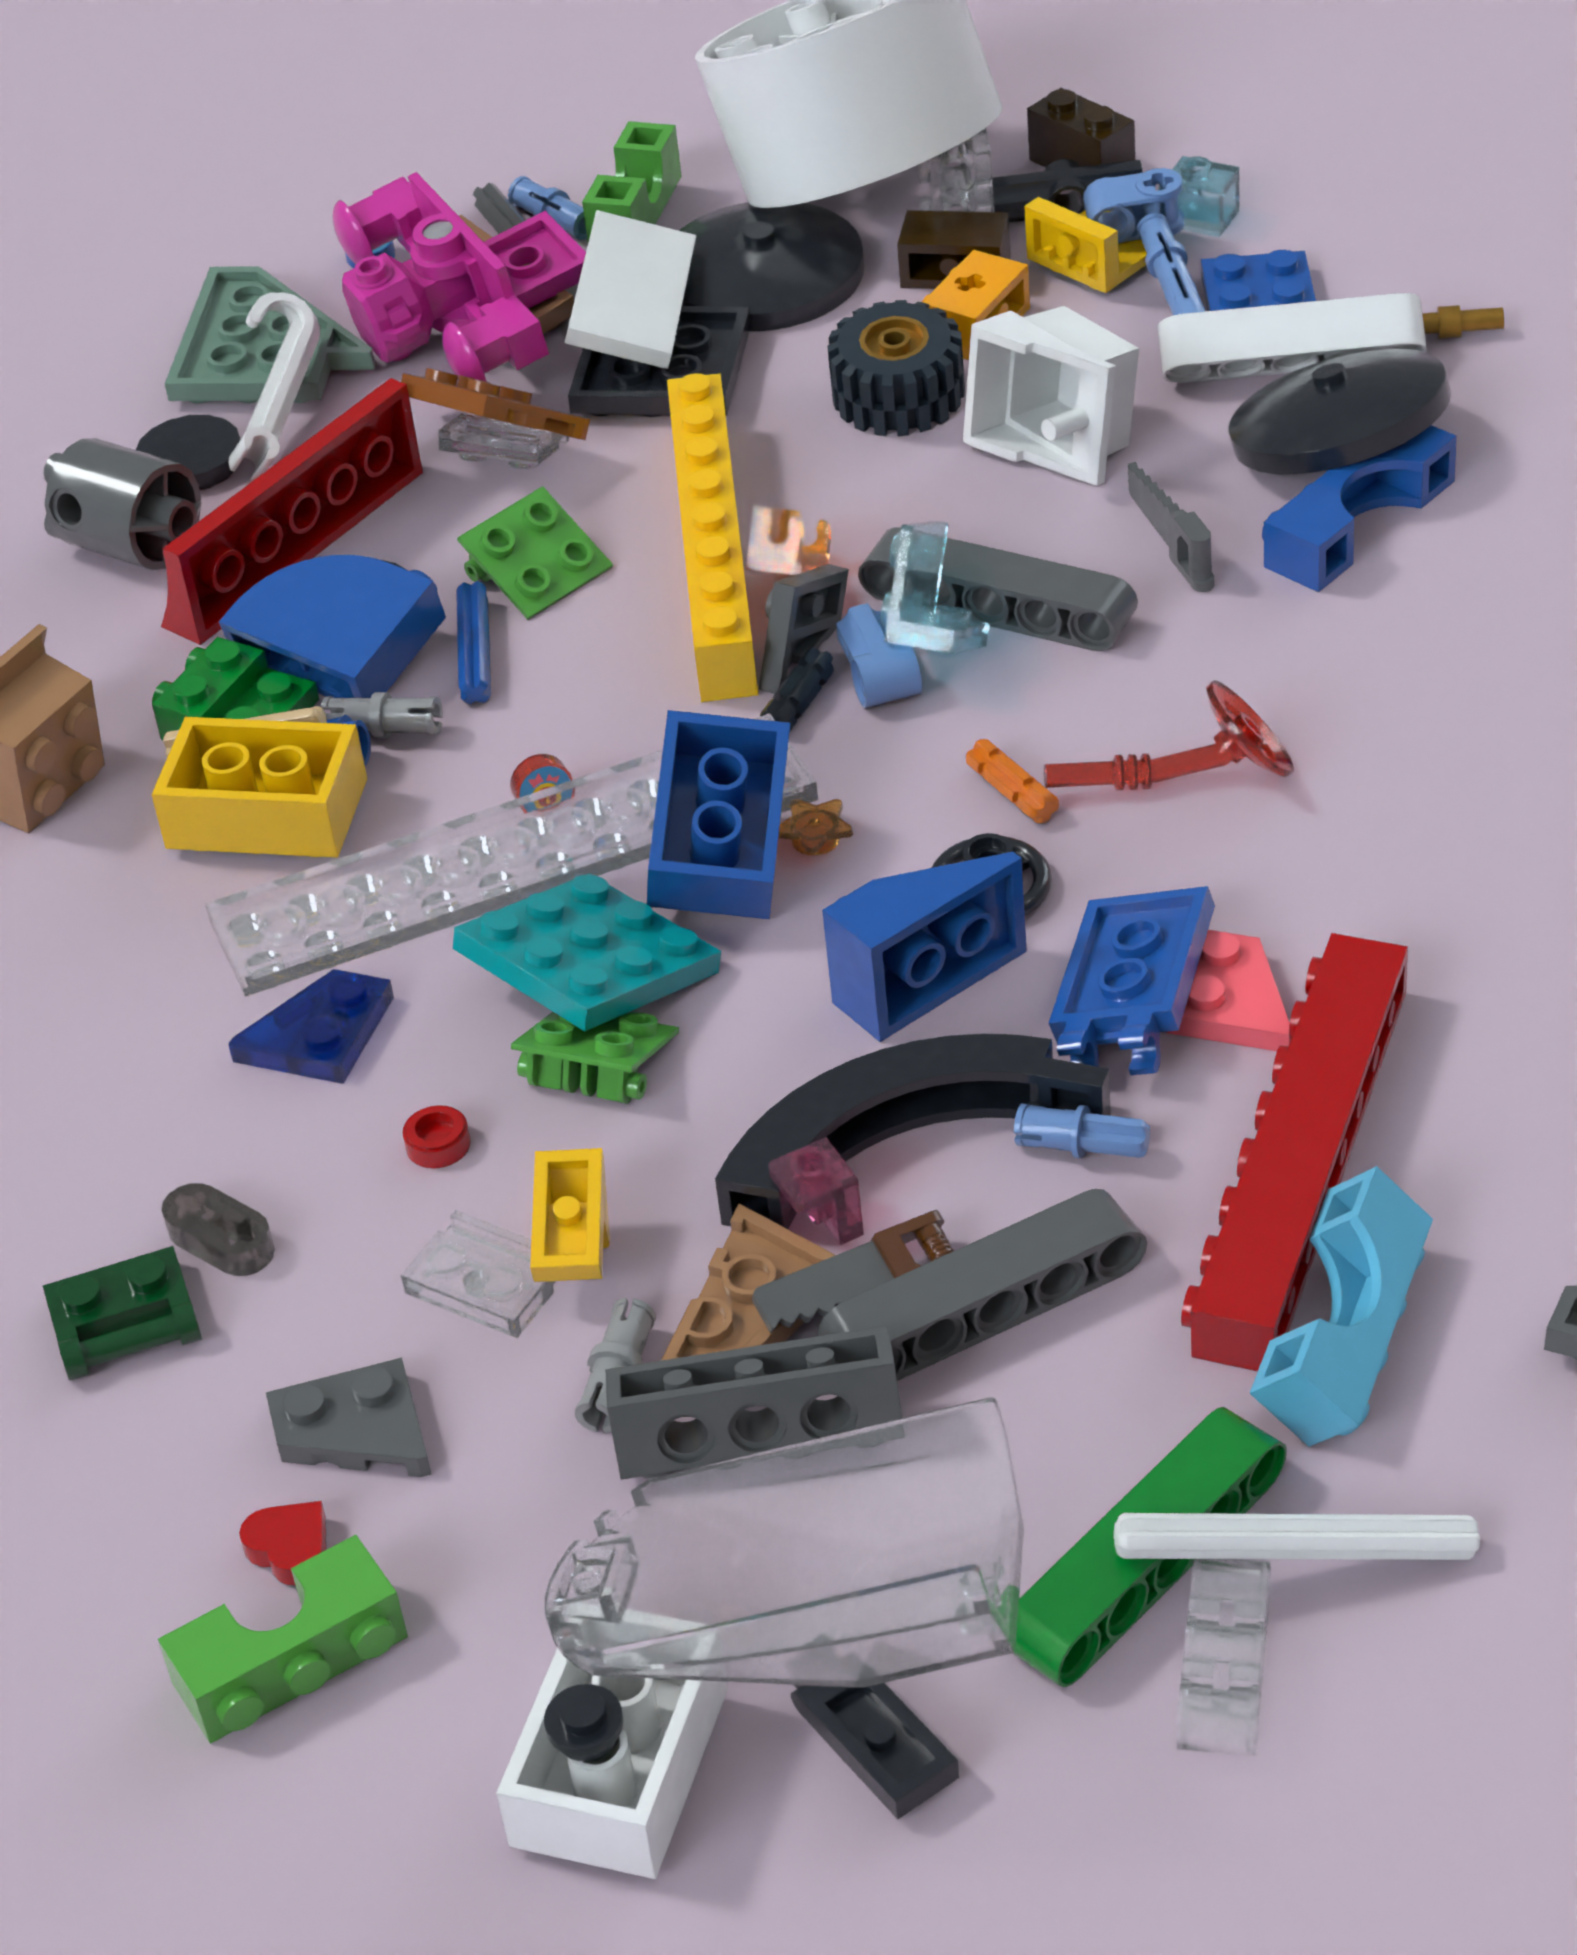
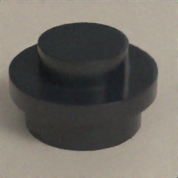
M594 1684L575 1685L561 1691L550 1701L544 1715V1726L551 1744L568 1758L577 1761H591L607 1754L615 1745L624 1722L622 1707L618 1698L610 1690Z

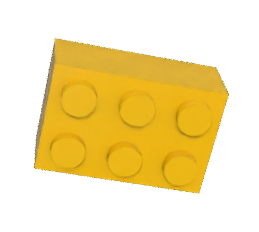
M185 717L151 796L165 849L338 858L368 778L356 724Z

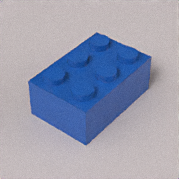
M673 710L667 711L648 865L647 905L655 908L770 920L790 723Z

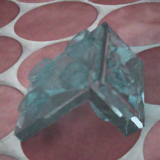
M929 521L903 524L900 533H897L893 538L889 555L890 566L895 568L892 592L889 591L885 595L881 608V624L886 626L884 642L948 654L986 647L990 624L972 621L973 611L951 606H938V610H936L949 527L947 522Z

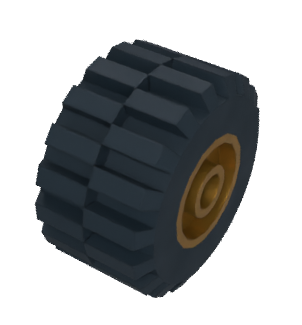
M895 300L894 303L882 301L873 303V307L870 308L861 307L852 312V317H844L837 323L838 329L831 331L827 349L833 405L835 410L840 411V417L846 423L854 421L855 428L863 432L872 427L874 428L875 435L886 436L888 430H897V436L909 435V429L917 427L920 433L931 429L932 421L942 424L949 419V412H956L961 405V398L965 395L961 332L958 331V324L953 318H947L945 311L940 308L930 309L929 304L919 301L914 304L907 303V300Z

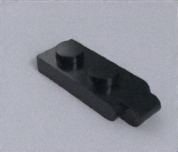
M822 1641L785 1665L786 1674L796 1690L791 1692V1699L798 1712L897 1820L959 1778L958 1760L856 1653L852 1652L842 1659L826 1642Z

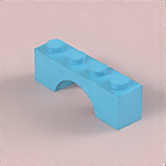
M1377 1166L1328 1189L1309 1237L1323 1262L1330 1283L1332 1309L1329 1322L1319 1318L1270 1340L1249 1393L1308 1447L1336 1435H1348L1355 1431L1366 1419L1370 1409L1368 1400L1377 1375L1388 1359L1387 1347L1393 1330L1407 1306L1405 1297L1412 1277L1425 1255L1423 1247L1433 1218Z

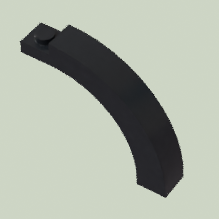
M967 1034L923 1039L880 1049L847 1061L803 1084L771 1107L747 1130L729 1153L715 1178L721 1225L731 1227L730 1220L738 1204H741L789 1229L800 1207L812 1191L829 1174L863 1150L912 1129L961 1119H1015L1016 1112L1021 1103L1061 1110H1076L1079 1105L1089 1106L1091 1114L1111 1116L1109 1069L1053 1059L1052 1039L1013 1034Z

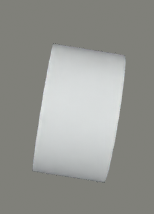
M788 0L726 30L701 47L695 55L697 66L749 204L755 207L773 208L810 202L887 178L932 159L965 142L994 122L1003 109L966 0Z

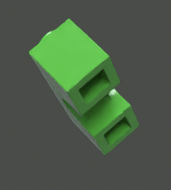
M628 121L613 147L616 166L615 176L597 175L582 201L588 243L596 210L654 225L657 223L682 177L676 125Z
M356 1534L291 1568L302 1608L296 1617L284 1626L268 1631L247 1629L234 1619L224 1603L158 1638L171 1682L210 1744L233 1731L249 1727L259 1717L294 1698L314 1692L331 1678L367 1659H373L384 1654L391 1646L408 1637L396 1590Z

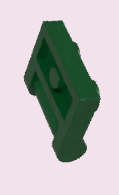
M174 1246L42 1285L69 1381L89 1375V1367L181 1339L182 1346L202 1340Z

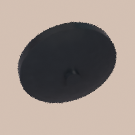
M749 202L707 213L679 230L696 235L682 306L749 307L751 317L749 332L788 328L812 321L831 312L843 304L855 292L864 274L862 241L856 229L840 215L812 204L800 203L783 207L761 208L752 206Z
M1378 349L1356 352L1311 364L1266 385L1249 397L1235 411L1230 420L1228 431L1235 456L1243 465L1250 469L1272 474H1303L1330 470L1382 454L1423 432L1447 408L1451 398V389L1444 365L1439 359L1428 353L1410 349Z

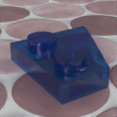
M332 969L232 1037L228 1044L232 1061L234 1063L344 1084L394 999L391 980Z

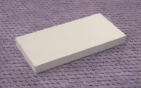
M596 210L565 343L668 369L696 235Z

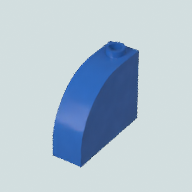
M330 555L289 565L265 577L246 591L221 618L219 624L226 639L264 650L268 668L316 682L318 694L334 698H371L375 692H387L445 620L446 615L438 595L437 586L425 573L419 570L408 571L391 563L366 556Z

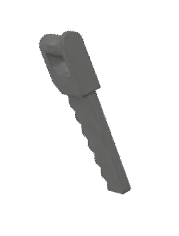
M1136 462L1129 463V493L1168 545L1170 560L1195 591L1207 592L1212 590L1215 584L1211 562V532L1194 511L1187 513L1183 509L1180 510L1177 503L1173 504L1171 497H1166L1164 490H1159L1157 483H1153L1150 476H1146L1144 470L1138 468Z

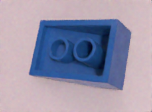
M1014 852L873 879L822 910L832 1003L879 1042L1027 952L1022 859Z

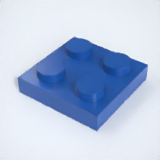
M1280 249L1268 254L1245 256L1224 254L1217 258L1201 259V279L1207 311L1316 301L1305 250L1290 251Z

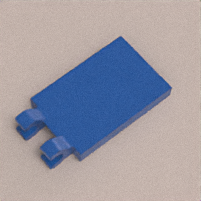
M1208 886L1088 901L1048 1023L1057 1043L1058 1056L1070 1055V1062L1099 1067L1098 1045L1118 1043L1120 1050H1132V1059L1129 1065L1131 1076L1158 1072L1161 1062L1160 1032L1177 1031L1180 1029L1214 912L1215 904Z

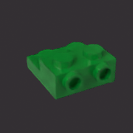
M216 637L206 649L196 647L189 653L185 663V670L173 683L163 681L156 687L152 697V708L160 738L163 740L167 732L180 729L185 717L245 719L310 708L320 699L316 682L268 668L264 650Z

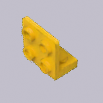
M1040 197L1025 205L1027 259L1104 293H1107L1146 265L1145 258L1147 252L1141 239L1118 244V230L1087 218L1085 210L1078 214Z

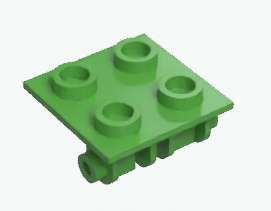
M543 486L457 538V541L469 553V560L464 563V569L468 577L474 582L480 579L488 582L492 579L527 620L613 567L611 561Z
M552 1012L513 1041L511 1049L522 1051L518 1060L517 1073L521 1077H526L529 1085L556 1090L564 1089L565 1092L569 1093L576 1092L580 1085L581 1093L584 1096L591 1097L597 1091V1098L628 1104L632 1098L641 1100L646 1091L647 1077L645 1074L638 1073V1067L679 1033V1027L660 1024L653 1015L634 1012L623 1014L587 1031H583Z

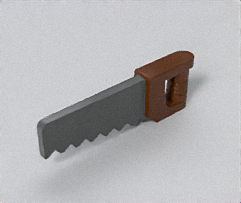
M933 1210L875 1233L870 1242L759 1286L752 1295V1302L767 1329L772 1333L779 1323L787 1328H791L797 1318L809 1323L816 1313L824 1317L832 1308L840 1303L920 1267L921 1265L915 1263L905 1243L917 1239L930 1262L955 1250L941 1228L945 1222L938 1210Z

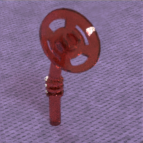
M1213 680L1206 686V692L1210 707L1222 729L1213 737L1216 742L1215 744L1151 759L1149 753H1143L1140 760L1137 759L1135 754H1128L1127 759L1124 760L1122 754L1114 755L1113 761L1044 764L1043 775L1045 788L1114 785L1116 791H1123L1125 784L1128 785L1129 790H1137L1139 784H1141L1143 790L1151 789L1152 783L1226 766L1231 761L1238 764L1245 757L1265 770L1283 777H1288L1294 772V765L1279 739L1261 717L1233 690L1223 683ZM1261 749L1264 750L1268 758L1262 753Z

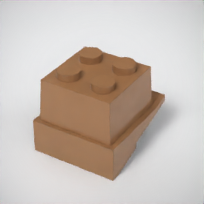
M41 624L34 627L0 656V821L27 833H30L45 818L56 813L65 800L85 782L95 778L100 769L105 765L92 680L46 654L44 642L47 627Z

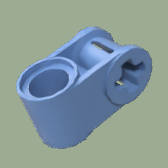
M1156 168L1144 173L1119 177H1103L1088 185L1084 192L1083 203L1087 218L1118 230V244L1140 240L1136 229L1137 224L1143 217L1152 213H1160L1167 217L1173 236L1179 233L1185 226V216L1182 210L1179 209L1178 194L1182 190V177L1174 170ZM1156 184L1160 185V190L1155 189Z

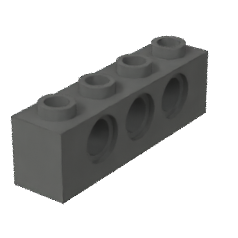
M888 1325L605 1369L607 1410L621 1480L636 1477L657 1479L675 1471L707 1466L728 1468L746 1460L778 1455L799 1457L817 1449L849 1444L870 1446L888 1438L905 1436ZM823 1395H837V1397L830 1400L816 1399ZM751 1406H765V1407H766V1408H764V1409H762V1410H759V1411H747V1410H745L746 1408L751 1407ZM680 1417L696 1418L688 1422L674 1421Z

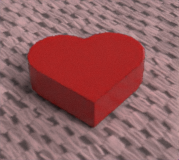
M322 1500L264 1508L249 1515L241 1524L239 1531L246 1558L257 1566L271 1567L274 1577L279 1582L286 1585H295L291 1568L326 1550V1515Z

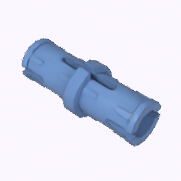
M520 176L512 182L508 191V199L513 206L522 208L533 215L546 211L566 232L575 236L576 239H587L583 207L570 201L566 192L556 187L547 189L526 176Z

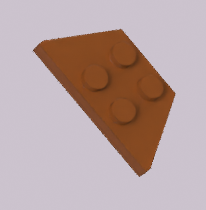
M426 368L425 377L402 374L401 382L407 384L409 398L586 441L591 419L530 404L533 393L498 386L490 382L431 368Z

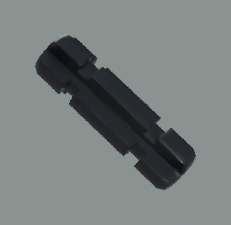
M815 647L808 649L797 663L798 665L794 667L773 695V699L767 703L760 713L761 720L790 723L791 731L797 723V719L803 715L822 689L821 686L833 674L834 666L831 663L833 661L831 653L827 650L821 652Z

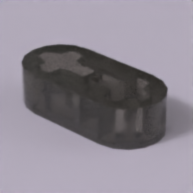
M189 1183L176 1188L163 1200L161 1211L170 1240L176 1246L224 1273L233 1276L251 1275L268 1266L273 1259L275 1247L267 1219L258 1211L216 1188L203 1183ZM205 1213H206L207 1220L201 1217V1216L204 1215ZM229 1238L235 1241L232 1246L230 1245Z

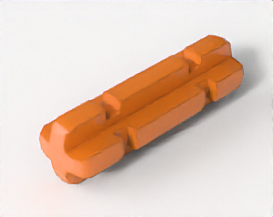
M988 739L977 740L974 748L966 753L967 765L1036 823L1048 822L1051 814L1058 810L1059 799Z

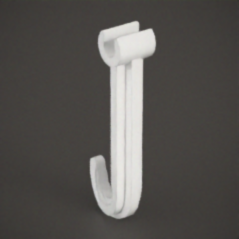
M284 292L268 293L259 297L246 318V324L250 328H256L269 311H277L283 314L289 321V328L245 434L229 457L228 463L231 471L237 469L243 458H248L254 462L256 468L251 481L267 471L279 453V437L319 342L320 326L311 308L297 296Z

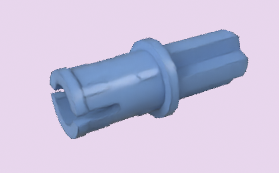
M1021 1103L1016 1112L1014 1133L1017 1134L1014 1140L1017 1146L1046 1147L1071 1151L1074 1158H1083L1086 1152L1141 1158L1146 1155L1150 1141V1125L1142 1119L1091 1114L1089 1106L1079 1105L1076 1110H1061Z

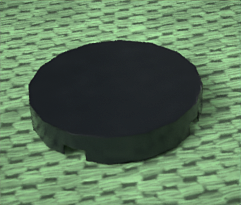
M186 415L169 419L151 428L139 440L136 450L182 464L192 471L199 484V489L203 490L226 480L235 472L230 470L228 462L231 453L241 439L237 427L226 419L212 415Z

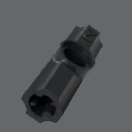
M1060 159L1052 162L1042 172L989 178L988 187L991 212H1008L1009 222L1024 221L1025 205L1040 197L1080 214L1085 210L1083 196L1088 185L1103 177H1119L1143 173L1141 161L1133 160L1082 167L1078 162L1071 159ZM1073 190L1067 194H1060L1062 191Z

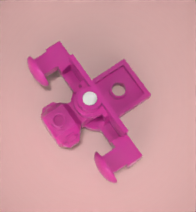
M417 172L408 176L409 182L402 176L372 191L373 195L349 207L342 200L336 202L332 213L334 230L341 247L356 264L355 268L343 274L342 291L361 338L372 348L380 360L389 363L407 358L414 349L429 342L432 328L443 333V348L453 373L486 382L485 373L508 361L516 370H519L549 354L540 322L528 309L578 284L586 252L546 211L483 242ZM397 239L410 253L411 259L400 263L386 253L374 256L372 250Z

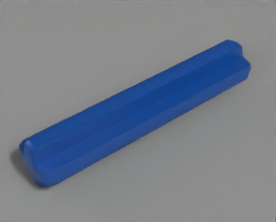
M479 581L471 585L463 582L456 590L458 687L461 699L466 704L471 705L475 701L485 703L491 697L489 608L486 586Z

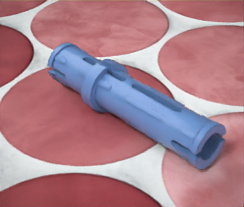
M1152 213L1143 217L1137 224L1136 229L1138 237L1141 239L1147 252L1145 263L1149 273L1153 277L1158 278L1172 314L1206 312L1196 285L1186 266L1188 256L1185 248L1179 241H1175L1168 225L1167 217L1160 213Z

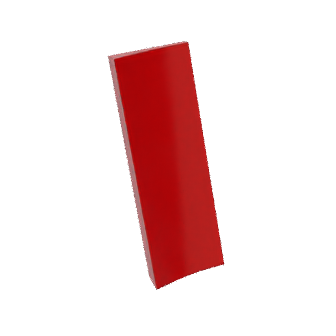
M393 378L388 379L165 546L162 550L166 564L168 594L161 627L198 645H202L221 630L219 624L221 618L252 586L280 569L314 558L423 473L407 384Z

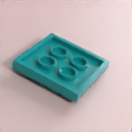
M590 873L577 876L571 881L546 891L534 893L526 899L496 911H489L481 917L454 927L452 946L453 950L583 1031H587L719 973L722 953L719 949L697 937L693 931L678 926L653 911L646 903L634 900L609 885L605 879Z

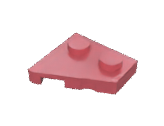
M1208 930L1180 1029L1166 1033L1277 1051L1279 1045L1289 1046L1291 1042L1289 1038L1290 1022L1260 938Z

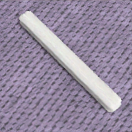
M1123 1513L1119 1515L1114 1525L1115 1550L1117 1555L1124 1559L1469 1560L1474 1557L1475 1552L1479 1550L1480 1546L1477 1521L1469 1515Z

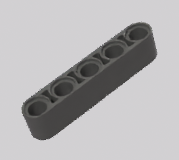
M903 527L888 529L861 564L858 571L860 584L865 591L881 601L1092 651L1109 649L1115 643L1136 611L1138 604L1136 592L1131 585L1114 575Z
M1091 1189L840 1303L823 1317L818 1327L817 1336L888 1325L896 1378L899 1381L1124 1276L1141 1262L1146 1253L1148 1243L1145 1235L1104 1189Z

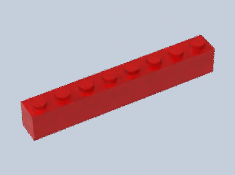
M1331 933L1322 958L1312 957L1305 984V992L1308 997L1306 1002L1297 1000L1291 1013L1289 1038L1292 1040L1289 1046L1279 1045L1275 1055L1272 1070V1083L1275 1084L1273 1091H1262L1258 1100L1255 1114V1130L1258 1131L1255 1139L1244 1138L1240 1148L1237 1163L1239 1182L1237 1187L1228 1185L1224 1190L1219 1210V1225L1222 1226L1218 1236L1209 1234L1206 1238L1200 1263V1274L1203 1276L1200 1286L1190 1285L1185 1294L1181 1313V1325L1191 1328V1357L1258 1371L1269 1341L1289 1332L1317 1252L1309 1237L1328 1189L1341 1183L1406 996L1408 946Z

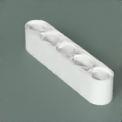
M1410 293L1186 313L1167 317L1157 325L1163 377L1165 380L1174 383L1291 373L1323 360L1368 350L1410 349L1424 353L1427 352L1421 300L1419 296Z

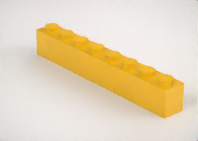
M695 373L682 378L668 379L667 385L701 702L759 696L721 373L710 375Z

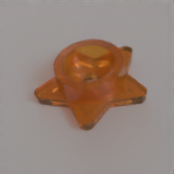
M794 799L790 805L791 817L782 822L779 828V838L791 839L793 847L798 852L806 855L826 854L837 847L840 838L853 836L852 827L840 818L843 810V804L840 799H833L818 805Z

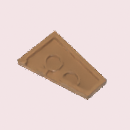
M738 1204L730 1220L732 1230L723 1248H716L708 1265L709 1277L699 1297L691 1299L661 1360L786 1341L804 1321L797 1318L791 1328H787L779 1323L775 1330L770 1333L752 1302V1295L755 1289L836 1255L751 1209Z

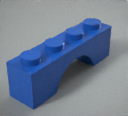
M1430 425L1414 438L1389 451L1357 463L1328 470L1316 481L1308 484L1302 492L1282 508L1271 513L1264 521L1262 529L1264 568L1319 593L1353 565L1354 517L1372 509L1388 506H1406L1422 509L1455 482L1457 436Z

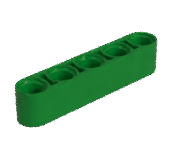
M1225 1407L1216 1408L1017 1600L1002 1624L999 1637L1001 1646L1059 1686L1068 1687L1074 1684L1199 1560L1124 1559L1118 1556L1114 1545V1525L1119 1515L1123 1513L1245 1514L1271 1488L1281 1473L1286 1461V1444Z

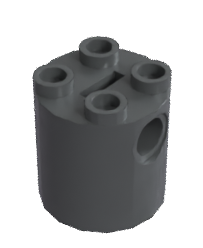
M86 438L80 439L67 447L63 454H52L44 466V479L47 482L45 531L48 535L61 539L68 544L150 570L166 569L162 549L199 522L201 511L199 484L192 471L180 463L101 439Z

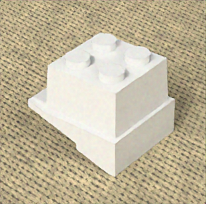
M1066 306L1025 317L1010 310L972 324L963 442L1013 462L1024 460L1095 486L1104 484L1107 456L1129 446L1139 348Z

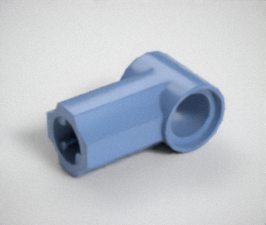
M868 603L849 608L846 616L836 623L837 638L850 662L855 691L862 707L868 708L921 694L922 679L914 650L909 643L900 645L883 611L872 609Z

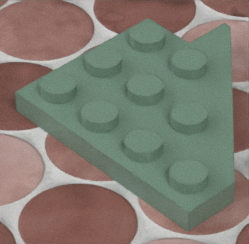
M210 267L165 381L168 401H189L192 403H205L208 401L258 402L289 328L288 319L277 311L267 312L256 328H250L246 324V318L259 297L268 293L284 292L302 299L311 308L320 326L319 342L294 403L321 400L331 370H374L373 351L369 345L261 267Z

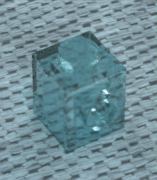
M1182 156L1172 169L1182 177V190L1178 194L1179 209L1182 210L1185 216V226L1182 230L1220 237L1240 211L1239 167L1211 162L1209 159L1200 156Z

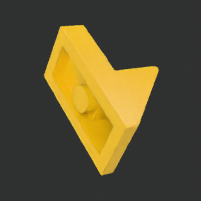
M603 1149L535 1151L530 1269L534 1282L602 1279L603 1249L610 1245Z

